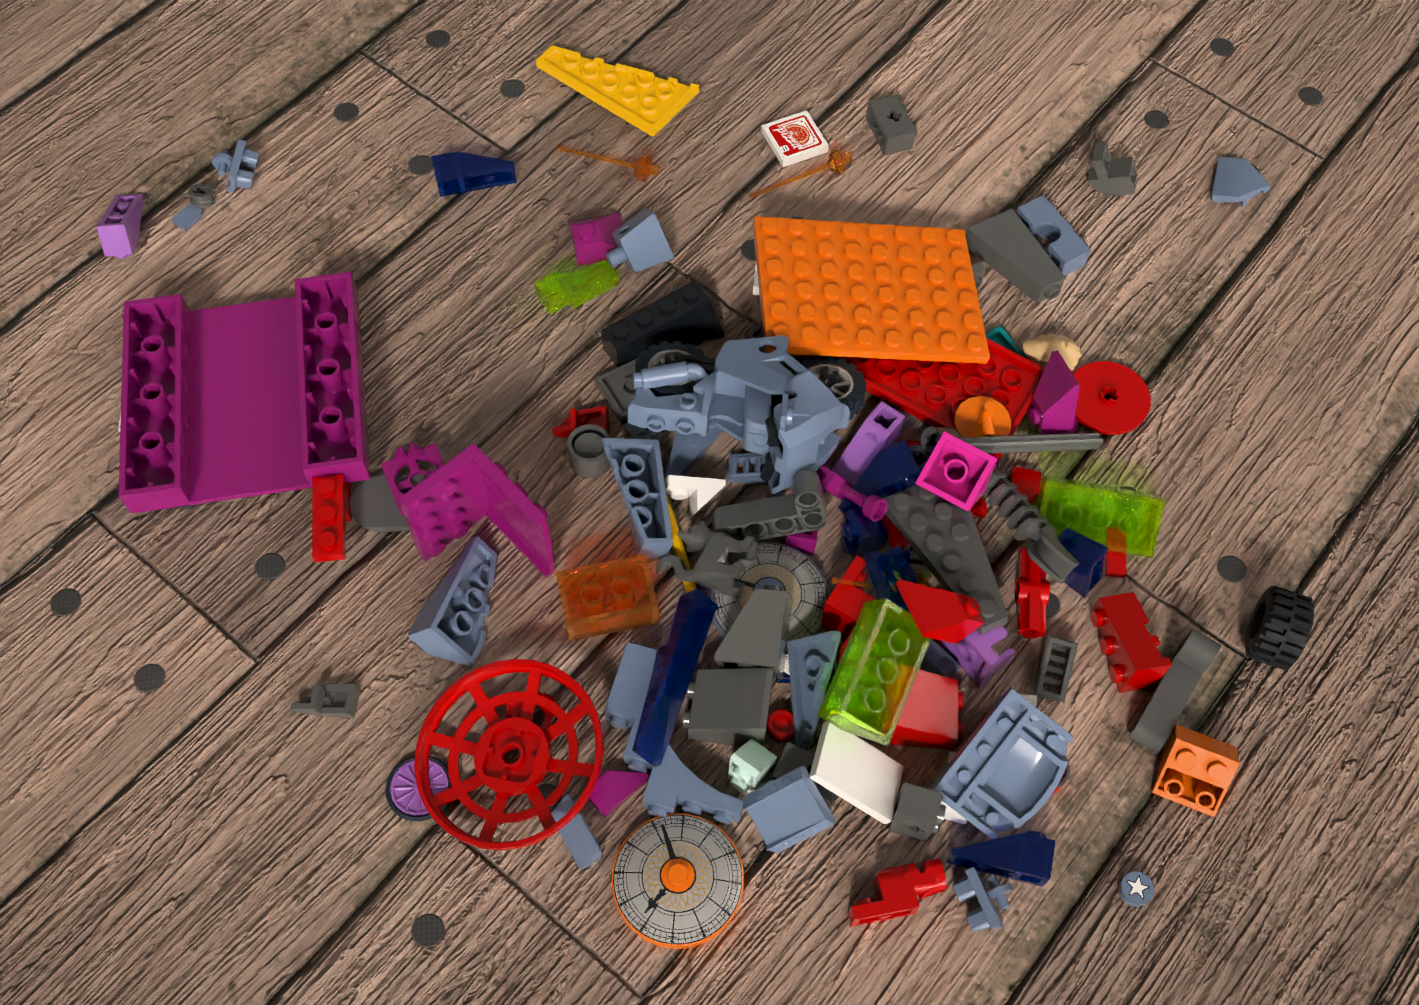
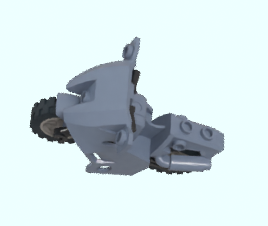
M783 335L726 341L716 359L708 358V356L705 357L704 352L701 349L696 350L692 344L687 343L684 345L680 341H674V343L664 341L660 342V345L656 346L653 344L649 346L647 351L643 350L639 355V359L636 360L635 373H633V385L636 393L635 398H632V401L628 404V423L641 428H648L653 432L670 430L678 431L683 435L700 433V436H707L711 420L713 419L715 426L742 442L745 450L765 456V463L760 473V478L768 481L771 497L782 496L785 489L793 486L795 474L803 470L816 472L828 460L841 439L840 436L831 432L835 429L848 427L849 421L853 419L854 414H859L864 403L866 380L863 381L864 375L861 371H857V366L853 363H846V360L843 358L834 359L833 356H825V358L813 356L811 360L804 359L799 363L787 353L789 339ZM764 345H773L776 347V350L771 353H763L759 348ZM784 361L793 369L792 373L779 362Z

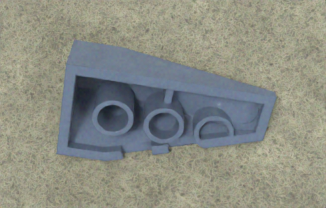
M475 536L472 538L420 610L407 635L429 655L466 666L474 665L485 642L486 631L483 630L485 616L489 615L490 611L487 599L489 588L493 587L498 556L480 537Z

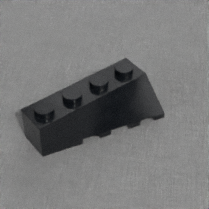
M695 280L602 329L603 349L616 367L638 358L643 350L647 351L648 347L653 344L656 346L660 345V342L668 341V343H674V341H680L681 344L686 345L689 343L695 346L702 344V340L714 337L719 339L724 337V331L709 297Z

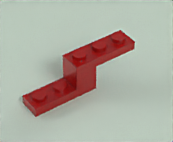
M343 474L312 477V558L315 563L346 560L345 522L352 521L349 507L351 482L346 483Z

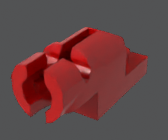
M940 858L923 861L920 871L916 869V864L913 862L885 868L880 871L874 879L878 901L874 902L872 897L855 901V906H851L848 912L850 927L915 915L920 907L917 897L922 900L936 893L945 892V889H947L945 872Z

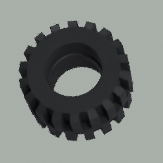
M1275 585L1270 586L1260 597L1250 618L1245 636L1246 657L1282 670L1289 669L1302 654L1310 636L1314 620L1313 599Z

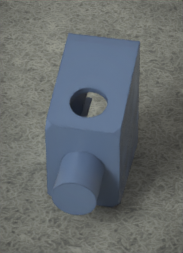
M647 208L642 209L613 232L612 236L617 244V248L605 254L612 268L625 262L634 272L675 258L655 214Z

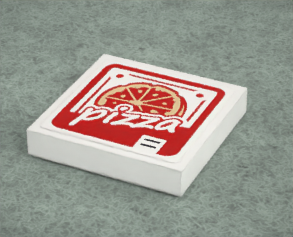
M807 110L761 125V132L782 167L827 153L829 150L828 143Z

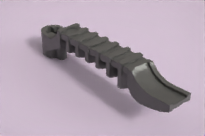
M928 427L921 435V445L927 453H932L944 431L956 438L961 437V435L954 428ZM995 465L988 486L982 495L990 496L988 501L990 506L1000 507L998 513L1000 517H1009L1007 526L1009 529H1017L1014 536L1016 540L1032 541L1026 548L1029 557L1058 583H1064L1066 577L1079 565V562L1060 543L1056 529L1048 523L1049 520L1041 516L1038 508L1032 506L1027 501V496L1022 495L1016 489L1017 486L1014 483H1010L1006 478L1007 475L1004 472H1000Z

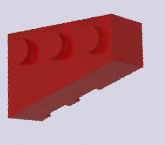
M1130 592L1098 598L1090 612L1093 626L1098 628L1101 637L1099 641L1100 649L1103 655L1107 656L1110 665L1109 676L1112 683H1116L1119 693L1155 687L1172 666L1169 657L1162 658L1156 647L1160 645V640L1157 635L1150 636L1145 626L1149 620L1135 593Z

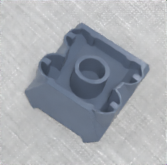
M805 766L794 768L776 780L771 779L765 782L755 791L744 797L743 810L748 811L767 845V851L779 853L835 824L834 816L815 783L809 778L810 775Z

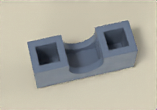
M1044 195L1017 208L1016 214L1035 238H1045L1052 242L1049 244L1046 253L1064 276L1085 266L1091 251L1087 243L1076 234L1071 224L1064 220L1056 207Z

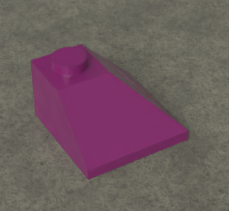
M619 212L567 221L578 266L608 261L605 254L617 248L612 234L622 226Z
M1058 350L1052 351L1034 392L1032 408L1028 410L1029 421L1032 425L1036 426L1040 434L1071 430L1074 426L1080 385Z

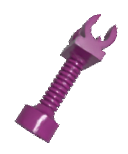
M825 466L819 467L820 470L826 473V477L821 481L822 488L828 490L832 496L845 503L848 500L862 507L863 515L872 521H879L884 517L888 509L886 500L877 495L867 497L855 490L856 488L835 472Z

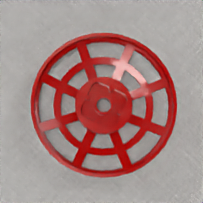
M511 659L481 666L452 684L440 696L426 716L418 736L414 764L417 789L422 802L431 817L447 833L466 844L481 849L499 851L519 849L536 844L554 835L567 825L584 807L592 794L601 772L604 756V734L601 720L593 701L581 685L567 673L550 664L536 660ZM529 673L526 692H508L488 699L479 684L487 679L503 674ZM541 676L552 678L565 685L581 702L566 714L554 701L538 694ZM469 691L477 707L462 721L454 737L436 733L437 727L448 709L460 696ZM523 702L520 718L512 717L501 720L495 711V708L507 703ZM536 705L549 710L558 719L556 723L545 731H542L539 726L532 722ZM587 713L592 721L595 734L596 754L594 764L577 762L578 740L573 725ZM484 716L490 727L482 734L478 743L464 740L471 727ZM566 732L569 744L568 761L553 759L550 742ZM431 745L449 750L448 773L452 787L436 795L432 792L428 773ZM512 749H519L520 758L513 764H507V753ZM460 753L474 756V765L477 774L463 782L460 779L459 773ZM547 772L564 774L557 788L549 797L544 799L537 785L541 783ZM573 775L590 777L585 790L575 805L564 817L556 822L549 808L564 794L572 781ZM484 784L496 792L491 810L478 805L470 798L468 793ZM526 793L533 805L532 808L518 813H504L509 796ZM459 799L470 812L486 820L479 837L470 835L458 828L445 816L440 807ZM538 815L544 831L524 839L503 842L492 841L499 823L521 822Z

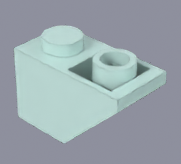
M751 738L730 757L728 779L731 780L730 784L743 794L755 791L774 770L778 757Z

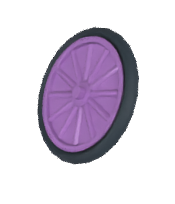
M412 756L400 762L392 770L387 779L385 790L386 799L394 813L406 820L419 822L429 820L432 817L424 806L417 789L414 771L415 756ZM429 756L428 773L430 786L433 794L436 795L451 788L452 785L446 764L438 758ZM448 804L441 806V810L443 811Z

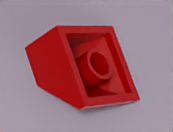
M904 580L896 582L922 637L957 644L985 624L980 614L981 607L971 596Z

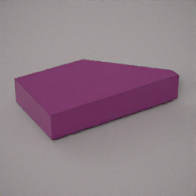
M607 771L597 780L588 800L606 818L647 783L650 776L647 773Z

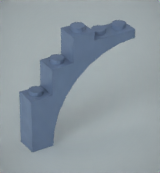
M627 642L605 707V719L616 728H632L623 753L624 764H627L628 768L636 772L646 773L647 770L651 771L643 796V808L647 809V812L652 816L666 817L667 814L676 813L677 806L679 805L683 806L682 809L690 814L700 815L701 812L714 815L713 818L722 823L732 824L733 821L740 823L744 801L721 793L699 779L680 761L666 741L657 720L653 702V680L657 666V650Z

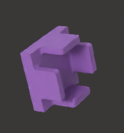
M1003 626L982 635L975 630L957 644L940 641L978 688L989 682L992 675L1008 665L1016 653L1011 647L998 656L992 648L1007 636L1008 631Z

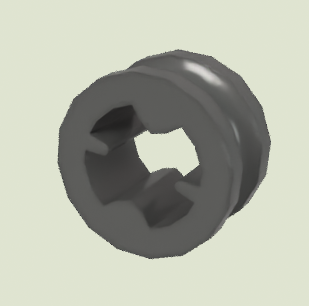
M196 184L189 188L190 202L194 207L207 208L215 203L214 190L210 185Z

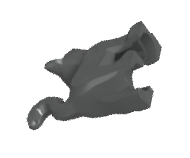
M699 521L695 526L690 527L687 532H678L677 535L687 545L686 552L702 553L692 570H687L684 561L678 556L667 555L662 557L657 563L656 573L662 576L667 567L672 566L678 579L685 582H696L703 587L712 588L723 595L741 598L745 584L739 581L735 583V577L740 576L742 571L745 572L746 567L739 561L732 565L731 563L733 559L755 560L759 551L757 541L750 536H746L741 541L734 539L725 532H712L703 521Z

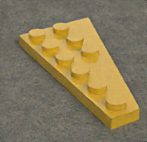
M553 45L536 59L539 69L652 137L699 93V85L691 83L690 86L678 83V79L669 77L668 80L655 77L653 72L619 63L613 66L604 63V59L595 57L594 60L581 57L578 52Z

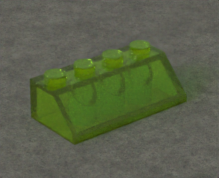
M1042 475L1036 507L1041 516L1046 517L1049 520L1048 523L1056 529L1060 542L1153 558L1165 500L1156 494Z
M887 598L865 602L818 712L819 717L843 731L883 745H889L931 641V638L922 637L910 613Z

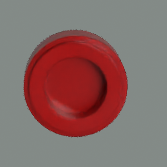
M778 709L768 716L766 731L772 740L783 743L790 741L795 736L792 712L786 709Z

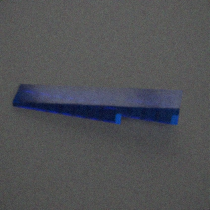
M697 588L680 596L668 644L660 647L658 650L632 751L654 767L662 763L718 606Z

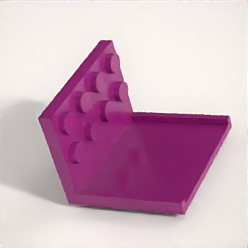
M474 443L399 498L417 552L425 562L431 557L440 555L448 544L455 539L465 536L470 527L487 516L545 578L555 572L553 561L555 556L551 549L553 543L549 537L550 528L546 519L548 514L538 502L533 504L527 498L528 494L520 483H512L507 477L506 470L499 462L493 463Z

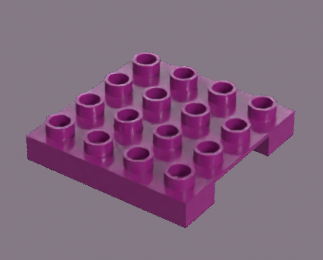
M351 272L295 279V297L190 311L181 294L124 302L119 498L131 514L312 488V477L343 474L346 483L370 479L358 291Z

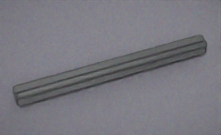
M1097 432L957 437L987 454L1099 449L1100 445L1103 444V439Z

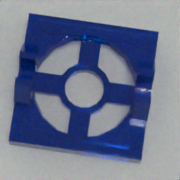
M898 546L887 550L883 554L873 550L865 554L864 559L880 608L913 618L896 585V582L899 580L893 573V571L898 572L901 580L917 583L911 565L908 562L911 557L909 549L902 551V548ZM889 581L894 585L897 593L891 588Z

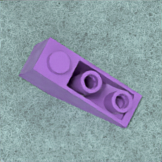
M881 401L864 421L831 471L856 488L901 434L905 416Z

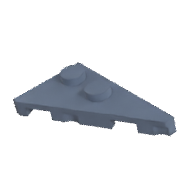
M713 419L711 420L707 436H700V433L683 435L676 431L665 479L668 475L684 476L724 432L714 425Z
M828 631L787 642L795 745L808 751L811 750L841 638V632Z

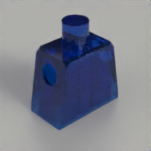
M1066 528L1058 536V540L1079 562V565L1070 572L1064 583L1085 598L1102 579L1108 548L1070 528Z

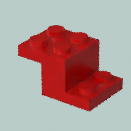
M859 556L855 557L825 602L821 620L824 630L841 632L840 639L845 641L842 645L836 670L845 675L848 674L852 667L856 669L859 667L866 654L864 651L868 644L872 645L881 631L880 626L885 619L881 615L884 603L863 592V585L868 577V574L864 573L867 561Z

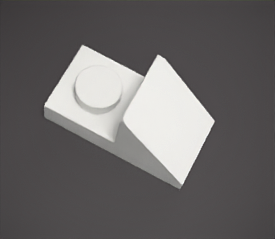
M668 475L664 480L666 495H671L672 499L683 500L690 497V518L726 485V479Z

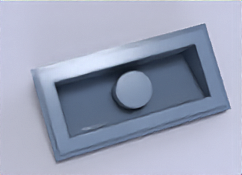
M569 794L552 811L556 822L564 817L575 805L574 799ZM579 811L567 825L559 830V833L578 867L585 869L602 859V852L597 840Z

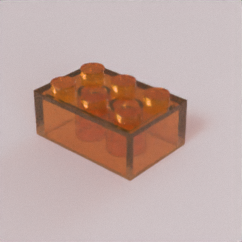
M646 554L556 572L569 641L659 623V607Z

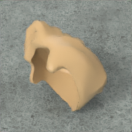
M1051 333L1040 335L1035 339H1027L1023 342V352L1028 360L1044 368L1052 351H1059L1071 371L1074 370L1078 359L1082 356L1079 352L1080 347L1064 335Z

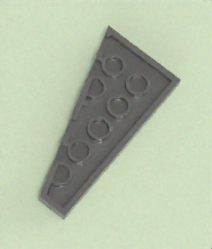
M918 485L883 498L888 503L886 515L946 591L971 596L978 602L981 607L980 614L985 624L976 629L977 632L982 635L1006 624L1008 613L971 510L967 512Z

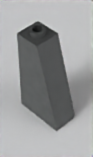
M1013 209L968 227L966 232L968 249L1033 301L1039 303L1046 299L1052 300L1060 294L1065 276Z

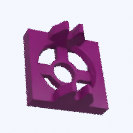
M412 442L409 444L408 450L398 447L395 452L396 458L380 463L400 515H404L399 498L404 495L403 491L415 487L411 484L412 478L416 475L428 477L445 465L436 443L421 448L420 445ZM417 461H429L437 469L429 472L419 469ZM408 465L411 473L408 475L407 480L397 483L398 472L402 467Z

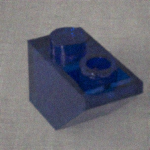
M850 509L846 511L839 541L843 551L846 554L850 553L853 559L856 556L864 558L885 548L889 533L880 520L872 521L863 515L862 510Z

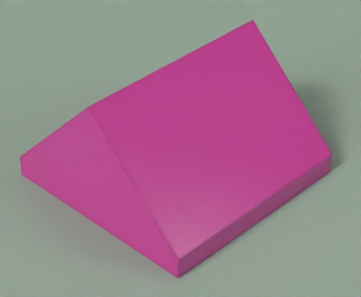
M944 431L915 484L969 512L985 492L998 459Z

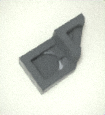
M317 682L311 687L313 691L300 702H293L290 707L292 711L302 714L354 718L360 688L356 684H326L322 686Z

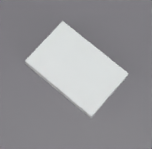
M828 720L822 726L809 778L881 823L887 824L892 822L904 766L837 723Z

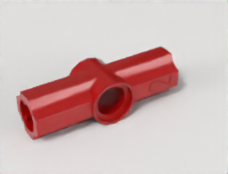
M1021 548L1019 552V575L1014 592L1015 604H1018L1017 629L1018 634L1022 635L1023 638L1035 639L1044 637L1046 633V607L1050 596V582L1046 580V572L1029 557L1026 548Z

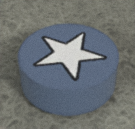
M1132 871L1120 880L1118 892L1125 903L1133 907H1140L1152 899L1154 885L1146 874Z

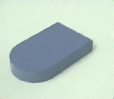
M188 204L171 221L182 230L187 231L203 216V210Z

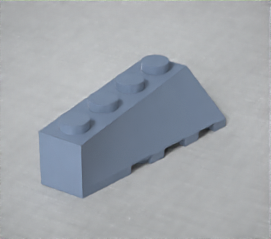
M602 438V446L630 513L635 560H660L668 554L673 545L659 440Z

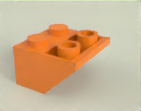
M1175 724L1163 749L1152 793L1215 817L1240 764L1237 747Z

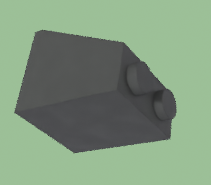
M764 585V589H754L715 652L714 660L721 669L772 668L774 669L773 677L783 678L792 604L787 591H782V587Z
M774 669L697 670L696 680H690L687 698L693 699L691 710L685 709L683 728H688V739L742 747L752 738L763 746Z

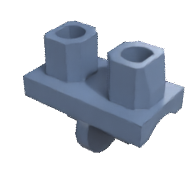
M241 139L237 141L233 157L230 156V151L224 150L223 153L215 154L212 159V165L218 169V174L225 175L226 172H229L226 191L234 193L236 186L251 189L254 172L243 170L241 166L255 170L259 153L245 149L246 141Z
M975 867L965 870L967 876L962 877L952 886L960 902L977 896L981 907L966 914L972 930L976 932L990 927L994 930L1004 927L992 900L996 899L1001 910L1010 907L1005 895L1013 891L1011 884L1000 885L996 875H992L987 878L991 888L988 891L979 871Z

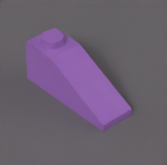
M142 194L115 195L96 226L105 257L115 256V258L121 259L133 255L139 243L143 207Z

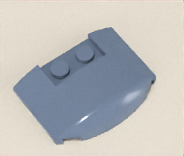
M1009 688L987 710L988 714L951 762L945 764L931 790L943 793L942 801L992 840L999 838L996 833L1011 827L1017 829L1047 802L1059 784L1068 764V760L1065 759L1067 741L1072 743L1073 736L1012 688Z

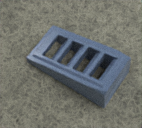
M759 453L730 454L727 482L769 485L768 481L760 478V466L764 465L765 456ZM737 463H743L742 473H737ZM749 464H755L754 472L748 473Z

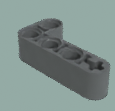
M803 470L793 477L794 494L716 508L712 513L713 532H725L734 539L741 541L746 536H750L757 541L823 528L827 523V514L820 477L814 471Z
M1192 629L1171 658L1172 666L1159 680L1133 726L1129 737L1153 752L1158 753L1169 737L1202 674L1211 665L1222 645Z

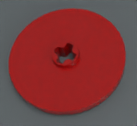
M1097 361L1080 367L1073 374L1080 385L1075 416L1088 429L1106 435H1120L1135 430L1146 419L1151 406L1150 392L1143 379L1132 369L1115 362ZM1108 395H1110V396H1112L1113 398H1110L1109 400H1106L1104 397H1107Z

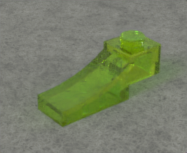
M606 260L574 272L560 274L556 271L534 283L536 296L549 314L569 304L576 308L620 284L618 275Z

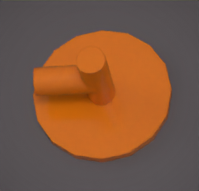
M984 396L968 398L960 404L955 412L954 425L961 437L1008 436L1011 431V419L1008 411L1000 402Z

